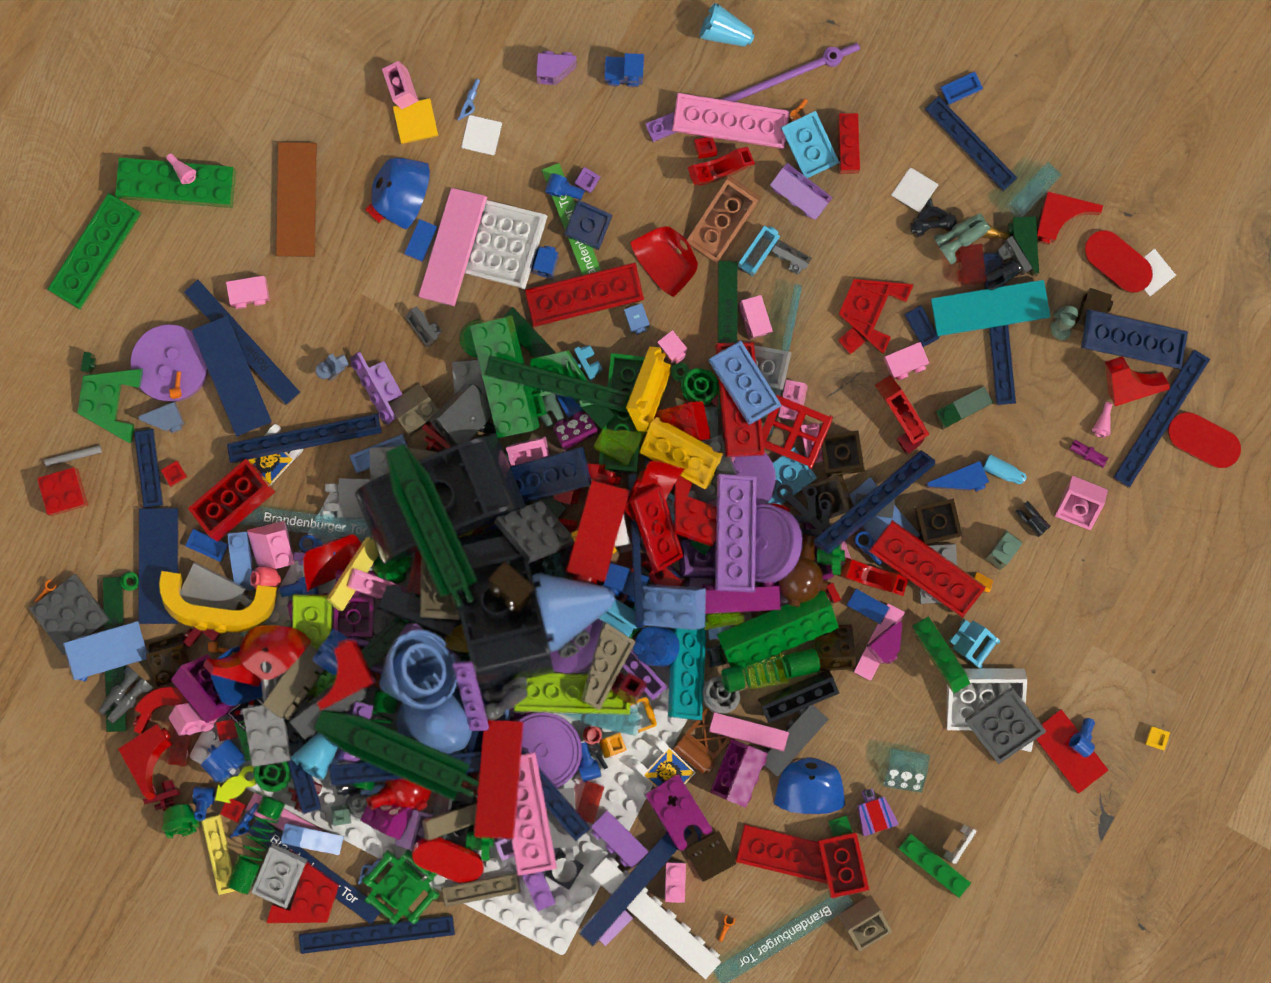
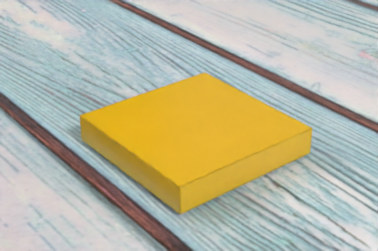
M430 98L420 100L403 109L398 105L393 106L401 144L438 136Z

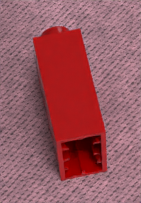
M592 480L567 568V573L574 576V581L596 585L597 582L604 584L621 521L625 513L626 503L630 494L629 490Z

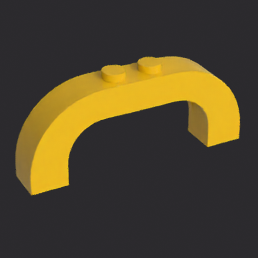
M162 571L160 577V593L167 612L178 622L193 626L199 630L214 629L219 633H225L226 631H249L260 626L270 617L278 596L276 587L257 585L254 601L243 610L232 611L189 604L181 598V574Z

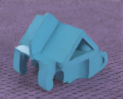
M963 619L960 623L962 626L954 637L951 636L948 642L953 644V649L964 656L970 663L977 668H982V663L994 646L1000 643V640L977 622L972 620L970 623ZM987 636L990 640L975 660L972 655Z

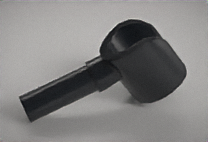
M596 743V746L599 748L598 752H592L590 747L589 751L593 756H596L605 770L608 766L601 755L600 745Z

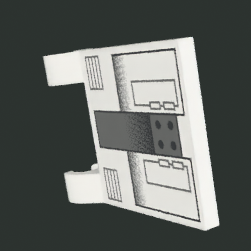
M963 825L960 830L964 835L954 851L951 853L947 850L943 856L953 864L957 863L977 832L966 825Z

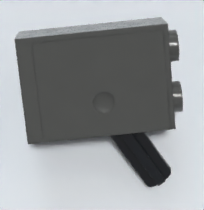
M465 384L429 419L450 447L468 442L478 431L491 436H497L495 425L488 423L492 418L489 401L481 394V389L475 384Z

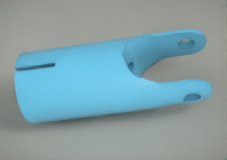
M991 454L988 455L983 465L984 471L1005 481L1022 484L1027 478L1025 473Z

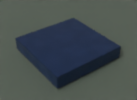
M577 200L564 236L599 250L613 215Z

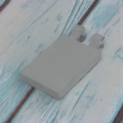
M339 479V484H325V492H339L338 503H324V511H338V517L364 518L355 492L374 479Z
M197 562L193 563L180 590L181 598L193 605L237 611L236 609L240 602L248 607L255 599L245 594L247 588Z
M574 788L558 789L576 810ZM546 807L553 849L565 847L566 861L574 860L573 847L579 846L578 840L575 842Z

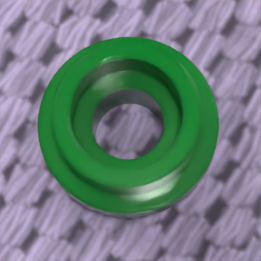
M677 363L671 369V376L675 381L681 382L683 376L690 369L684 363ZM683 369L684 374L681 376L678 375L677 370Z
M126 572L120 578V585L126 591H133L139 586V577L134 572ZM127 578L132 580L131 585L126 583Z

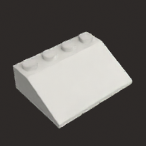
M963 668L967 673L970 685L954 694L947 685V730H971L965 719L1010 687L1015 689L1026 704L1027 676L1025 669Z

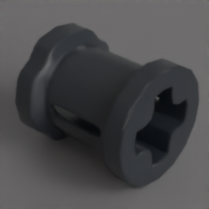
M721 645L705 649L709 655L710 668L727 664L723 659Z

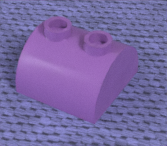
M682 540L681 549L684 557L679 559L681 576L715 578L716 544L704 556L690 544V540Z

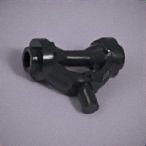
M929 198L925 204L926 208L918 214L917 218H913V223H910L911 233L915 234L916 237H921L927 230L940 227L946 231H952V228L957 224V219L951 212H946L938 208V206L933 207L932 198ZM929 217H938V218H939L938 220H934V221H929V222L926 221V219L929 218Z

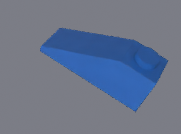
M981 461L930 481L925 485L927 488L966 491L974 489L977 492L986 488L985 484L989 483Z

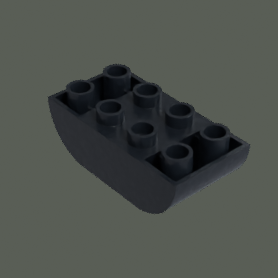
M498 436L474 439L419 460V463L428 472L456 536L494 522L497 517L526 507ZM386 473L368 482L355 492L356 499L383 566L420 551L392 490L390 473Z
M499 528L458 538L477 580L467 586L473 599L472 602L466 599L463 589L456 591L462 602V606L458 607L479 690L505 685L518 677L529 679L554 673L536 592L535 596L520 612L510 610L505 605V600L501 596L497 598L490 592L489 578L504 562L534 587L529 563Z

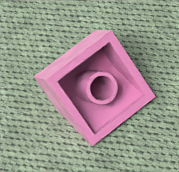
M1072 476L1064 491L1055 517L1091 531L1105 504L1108 490Z
M285 521L247 530L258 566L277 569L295 564L294 551Z

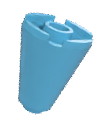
M713 3L708 11L710 14L707 18L705 17L699 34L700 38L746 47L747 44L750 45L754 38L753 30L722 6Z
M318 732L294 753L291 759L297 765L301 763L303 770L313 777L324 780L338 747Z

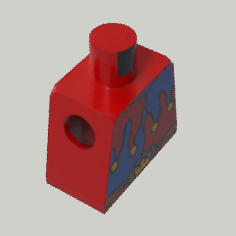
M649 558L643 563V566L650 571L647 577L655 584L682 586L688 579V577H682L680 571L672 565L662 569L664 572L663 577L660 575V571L653 572Z

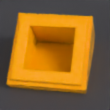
M977 572L973 578L986 586V589L983 591L984 593L990 592L993 580Z
M620 732L599 741L604 758L627 751Z

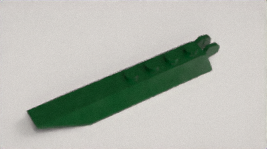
M405 444L386 451L392 490L440 597L452 594L457 606L460 607L462 602L457 596L456 591L463 589L466 599L472 602L473 599L467 586L477 580L428 472Z
M322 710L314 727L316 731L345 753L450 800H455L458 791L473 797L474 793L471 790L460 787L463 780L473 786H478L479 784L478 781L465 776L470 766L469 764L364 717Z

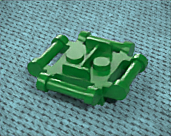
M409 849L400 858L386 850L383 853V858L373 870L362 878V881L373 889L364 901L368 905L370 903L385 915L393 926L402 915H405L411 923L416 924L419 920L418 917L434 899L436 900L440 896V893L429 884L437 874L417 866L413 861L412 851ZM405 861H409L413 866H415L419 871H421L425 876H427V878L423 877L419 872H417ZM389 862L393 863L392 868L377 883L374 879ZM425 890L428 895L412 912L408 908ZM377 894L381 895V898L384 901H386L390 906L399 911L396 914H394L390 909H388L384 904H382L378 899H376L375 896Z

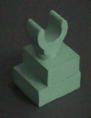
M347 804L331 806L333 826L352 823Z

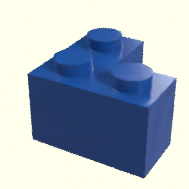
M625 53V57L606 56L605 83H608L609 86L627 84L629 87H639V84L643 85L644 54Z
M545 245L544 248L540 247L537 249L530 273L553 279L559 259V254L555 251L556 248Z
M611 563L604 587H608L609 591L613 590L615 597L623 595L627 597L626 600L635 603L633 572L628 568ZM641 575L643 596V586L648 585L650 579L647 576Z

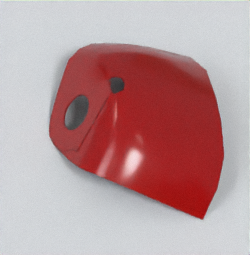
M669 226L654 229L630 242L635 256L645 271L660 289L672 297H675L697 271L698 262L690 244L680 233ZM680 240L686 244L687 250L682 247ZM677 248L681 251V254L676 252Z
M660 461L648 463L632 486L625 507L627 514L637 522L630 500L656 485H661L665 499H667L675 482L685 469Z
M350 534L320 544L305 553L303 567L307 591L336 579L337 570L345 571L362 544L357 536Z
M278 625L257 626L249 630L243 637L239 658L242 665L262 679L269 680L287 671L312 641L295 628ZM266 647L268 652H264L262 649ZM266 661L271 664L272 670L269 673L261 670L260 665L262 662Z

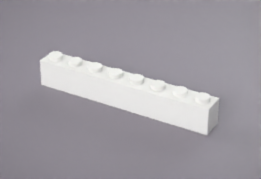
M605 856L590 872V875L608 892L613 894L630 873L627 870L622 872L618 868L620 864L612 857L608 859ZM644 888L627 909L706 979L721 963L718 959L720 955L712 947L708 950L704 946L706 942L700 936L696 935L694 937L689 933L691 928L684 922L678 923L675 920L677 916L670 909L665 911L661 907L663 903L655 896L651 898L646 894L648 889Z

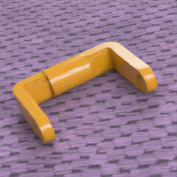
M646 697L639 699L636 704L643 702L651 725L639 729L638 733L657 725L654 711Z

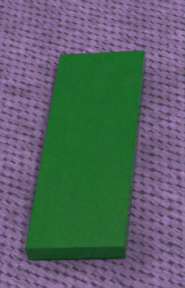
M108 193L47 290L81 310L142 213Z

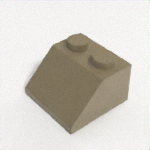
M420 383L389 404L409 436L419 431L425 424H429V419L438 411Z
M871 895L838 915L859 952L892 933L883 913Z

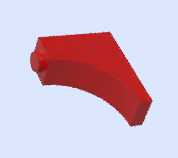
M1047 192L1037 226V239L1042 244L1049 245L1050 242L1053 243L1061 227L1066 222L1081 215L1099 216L1104 205Z
M1123 356L1105 361L1108 393L1115 407L1170 389L1163 372L1154 374L1135 372L1129 368Z
M891 375L875 384L876 389L913 445L930 435L904 391Z
M347 638L339 642V647L334 649L338 663L337 677L330 692L317 702L320 710L326 709L376 682L356 640L349 641Z
M239 652L223 659L206 658L203 664L213 675L257 687L261 683L260 677L242 665Z
M158 724L118 748L143 796L149 801L156 797L152 784L155 764L161 754L172 745L169 740L171 737L169 731Z

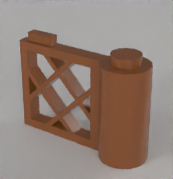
M707 707L702 713V725H698L701 720H696L673 749L674 752L702 774L704 772L709 773L713 769L715 758L731 739L735 740L727 736L720 737L719 734L714 738L706 737L705 727H710L711 724L705 725L704 716L708 711L714 715V712L710 711ZM695 728H703L704 739L694 738L691 735L692 731ZM718 740L719 748L715 753L708 749L707 741Z

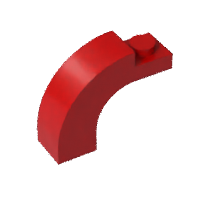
M749 147L738 148L715 160L691 165L687 169L693 184L703 186L737 174L755 165Z
M587 464L591 480L609 485H620L621 477L616 476L614 471L605 470L606 464ZM582 488L556 494L553 499L567 504H577Z
M846 558L841 576L847 580L899 596H904L908 579L900 574L881 570L850 558Z
M164 687L150 692L142 698L135 708V711L141 713V715H137L134 720V732L139 734L145 732L152 714L159 707L164 705L175 707L176 705L187 704L189 701L177 687Z

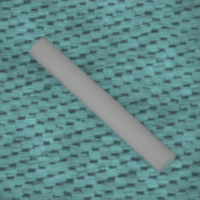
M101 445L48 458L44 462L46 467L102 453Z

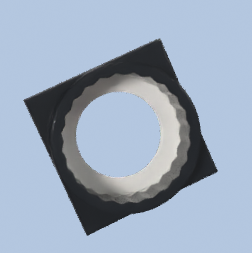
M559 850L555 857L556 865L566 861V854ZM575 859L567 861L573 867V873L569 878H560L556 873V869L547 870L545 876L570 890L584 867L582 863Z

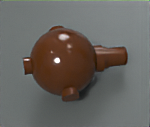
M803 535L801 553L795 567L787 576L777 581L779 591L789 600L788 605L800 607V603L810 601L820 591L825 592L828 581L823 580L822 571L814 561V539H816L814 536Z

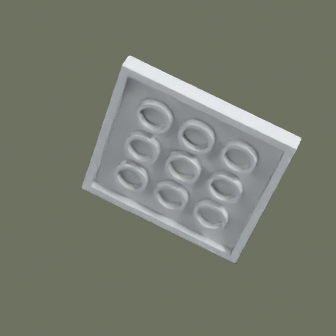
M486 200L464 274L525 289L548 216Z

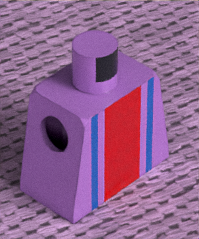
M873 788L861 791L865 802L858 804L857 807L862 836L899 825L884 796L876 798Z

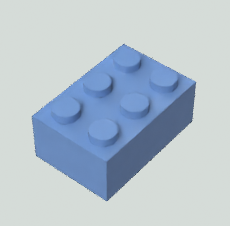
M659 584L643 586L644 625L693 630L705 627L706 588Z

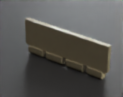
M311 644L283 674L262 704L280 719L282 717L287 720L291 719L297 710L292 703L300 706L308 694L303 687L311 690L319 679V676L314 672L322 675L325 670L312 660L318 650Z

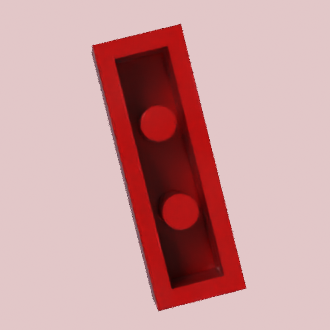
M842 113L837 118L839 174H858L860 171L858 113Z

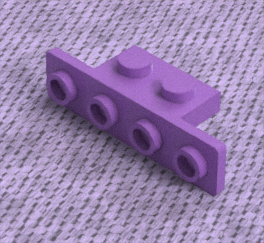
M357 352L350 358L352 368L360 377L361 384L366 388L371 402L377 408L380 419L384 421L385 425H388L396 419L388 402L400 397L402 393L384 361L369 368L361 352Z
M471 661L455 662L453 667L469 728L471 731L488 730L489 725L473 663Z

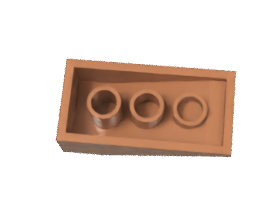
M730 176L687 239L688 243L718 263L762 197Z

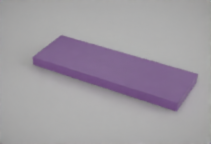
M717 475L715 591L755 592L756 476Z

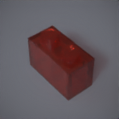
M982 244L961 246L955 252L956 263H959V270H957L958 282H961V286L984 284L986 282Z

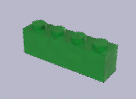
M928 616L912 625L917 639L953 694L970 685L967 673L930 617Z
M908 833L897 847V849L958 898L971 885L970 881L912 834Z

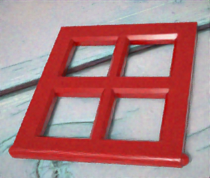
M776 395L781 405L797 411L798 414L793 426L790 427L775 421L779 408L769 413L762 428L764 448L807 465L811 469L831 425L833 416H827ZM805 415L823 422L817 438L799 431ZM772 425L790 432L784 447L766 441ZM797 435L815 442L808 458L791 451Z

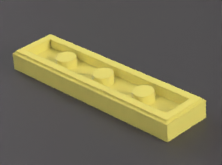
M370 537L365 538L327 597V600L338 611L344 610L356 591L347 587L352 570L357 569L367 573L379 555Z
M217 815L205 818L202 821L218 895L233 892L234 890L226 886L233 870L222 817Z

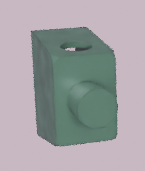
M1005 530L985 560L1001 570L1010 562L1023 543L1012 533Z

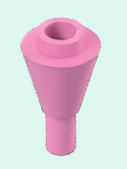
M172 153L166 157L173 165L182 184H190L194 181L196 170L178 161Z
M1105 402L1103 412L1092 429L1097 437L1106 438V436L1111 434L1110 412L1112 403Z

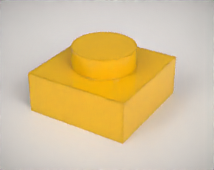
M1151 726L1145 745L1165 751L1170 732Z

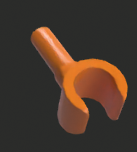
M803 99L800 105L790 113L789 120L791 122L801 118L799 112L808 102L806 99Z
M179 371L176 372L175 388L169 389L172 399L182 396L180 388L181 372Z
M52 580L46 581L45 589L34 600L36 603L57 588V585L52 589L48 588V584Z
M208 642V651L211 653H225L230 650L228 648H218V642Z
M728 915L723 918L724 926L718 938L721 942L729 927L735 923V918H733L731 924L726 922Z

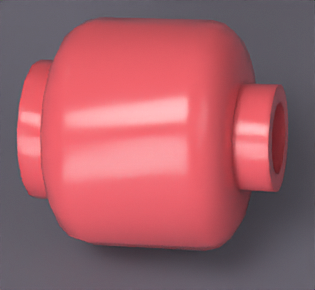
M263 566L257 567L250 577L251 585L255 590H257V585L277 587L281 581L280 575H278L275 568Z

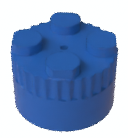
M653 626L646 627L639 632L633 646L634 653L643 664L661 667L672 664L676 660L680 649L678 637L672 630Z
M333 629L312 660L332 675H335L338 672V663L334 649L339 647V642L348 637Z
M227 739L218 748L211 745L212 749L208 748L211 754L200 766L216 783L218 781L221 783L232 775L230 771L233 768L238 769L245 763L243 759L245 756L230 739Z

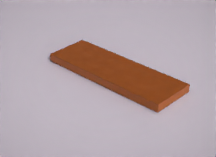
M278 142L277 257H315L317 143Z

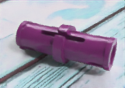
M1074 439L1072 446L1069 448V450L1084 457V460H1090L1101 468L1105 466L1109 458L1095 451L1094 447H1088Z

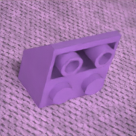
M542 51V54L538 53L537 84L557 85L577 67L576 56H573V53L562 52L561 55H556L552 51Z

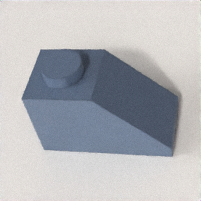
M175 402L138 416L142 422L166 432L170 431L171 433L182 430L181 426L185 425L178 405Z

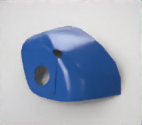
M392 158L386 161L372 184V205L374 209L386 219L406 230L417 217L427 191L430 178L428 163L404 158ZM382 177V185L377 189V181ZM388 181L392 182L390 187H387Z
M240 646L231 648L217 659L227 658L233 652L238 653ZM211 674L218 695L226 705L235 706L263 697L262 683L257 687Z
M805 758L793 762L781 774L774 804L783 810L793 813L826 814L838 811L845 806L841 775L835 766L816 758ZM812 762L817 764V768L808 769L805 764ZM809 776H815V779L810 780Z

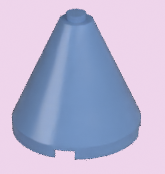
M540 573L532 575L534 586L539 585L535 592L546 637L552 638V641H549L548 644L550 652L557 651L608 611L612 607V603L615 602L613 590L609 591L608 587Z
M416 630L406 633L395 640L389 649L379 680L380 689L384 693L414 708L431 709L437 707L446 699H449L457 684L453 664L456 662L453 654H449L445 647L446 643L431 632Z
M456 687L451 697L437 707L418 709L404 702L400 706L397 718L400 734L447 755L458 754L468 745L472 731L469 728L460 690Z

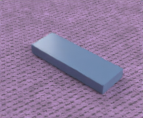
M403 434L350 455L356 473L358 474L370 469V448L398 447L402 444H405L407 447L408 445Z

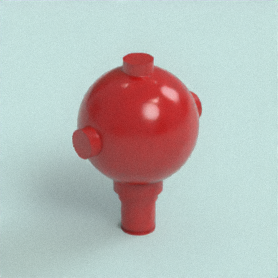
M405 779L386 781L385 787L381 788L378 793L367 797L366 801L371 810L381 806L389 807L395 805L423 811L427 807L431 791Z

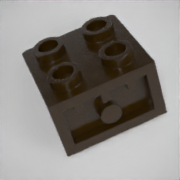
M851 624L838 625L839 628L815 638L816 652L820 661L819 671L855 669L856 652Z
M183 633L145 643V655L157 686L171 683V679L180 666L190 662L185 650V643H183L185 640Z
M719 830L687 846L685 849L702 882L736 865Z

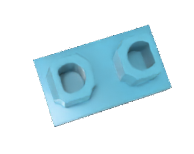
M591 346L575 348L574 352L580 361V364H578L579 368L584 369L590 381L594 380L595 376L602 372L603 369L599 361L591 365L588 364L586 359L595 355Z

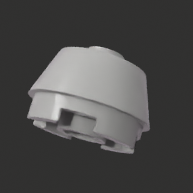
M714 677L708 680L704 686L703 700L705 706L714 713H729L738 706L740 694L739 691L727 693L722 683V677Z

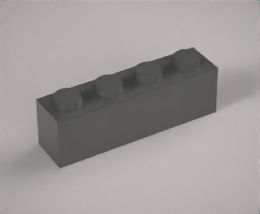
M332 684L296 711L291 717L290 723L304 740L309 736L313 737L318 733L314 727L322 710L344 714L350 709L352 703L355 701L358 703L366 696V688L326 709L320 710L317 702L330 692L334 685Z
M814 705L799 710L800 716L796 720L792 718L785 726L789 736L784 752L772 748L769 749L768 747L764 749L763 752L768 753L764 766L775 776L778 777L829 720Z

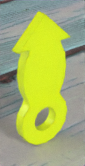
M244 767L238 776L228 779L222 787L218 784L215 800L231 803L229 799L240 796L246 787L257 785L254 778L251 781H247L245 778L248 772L253 773L254 767Z

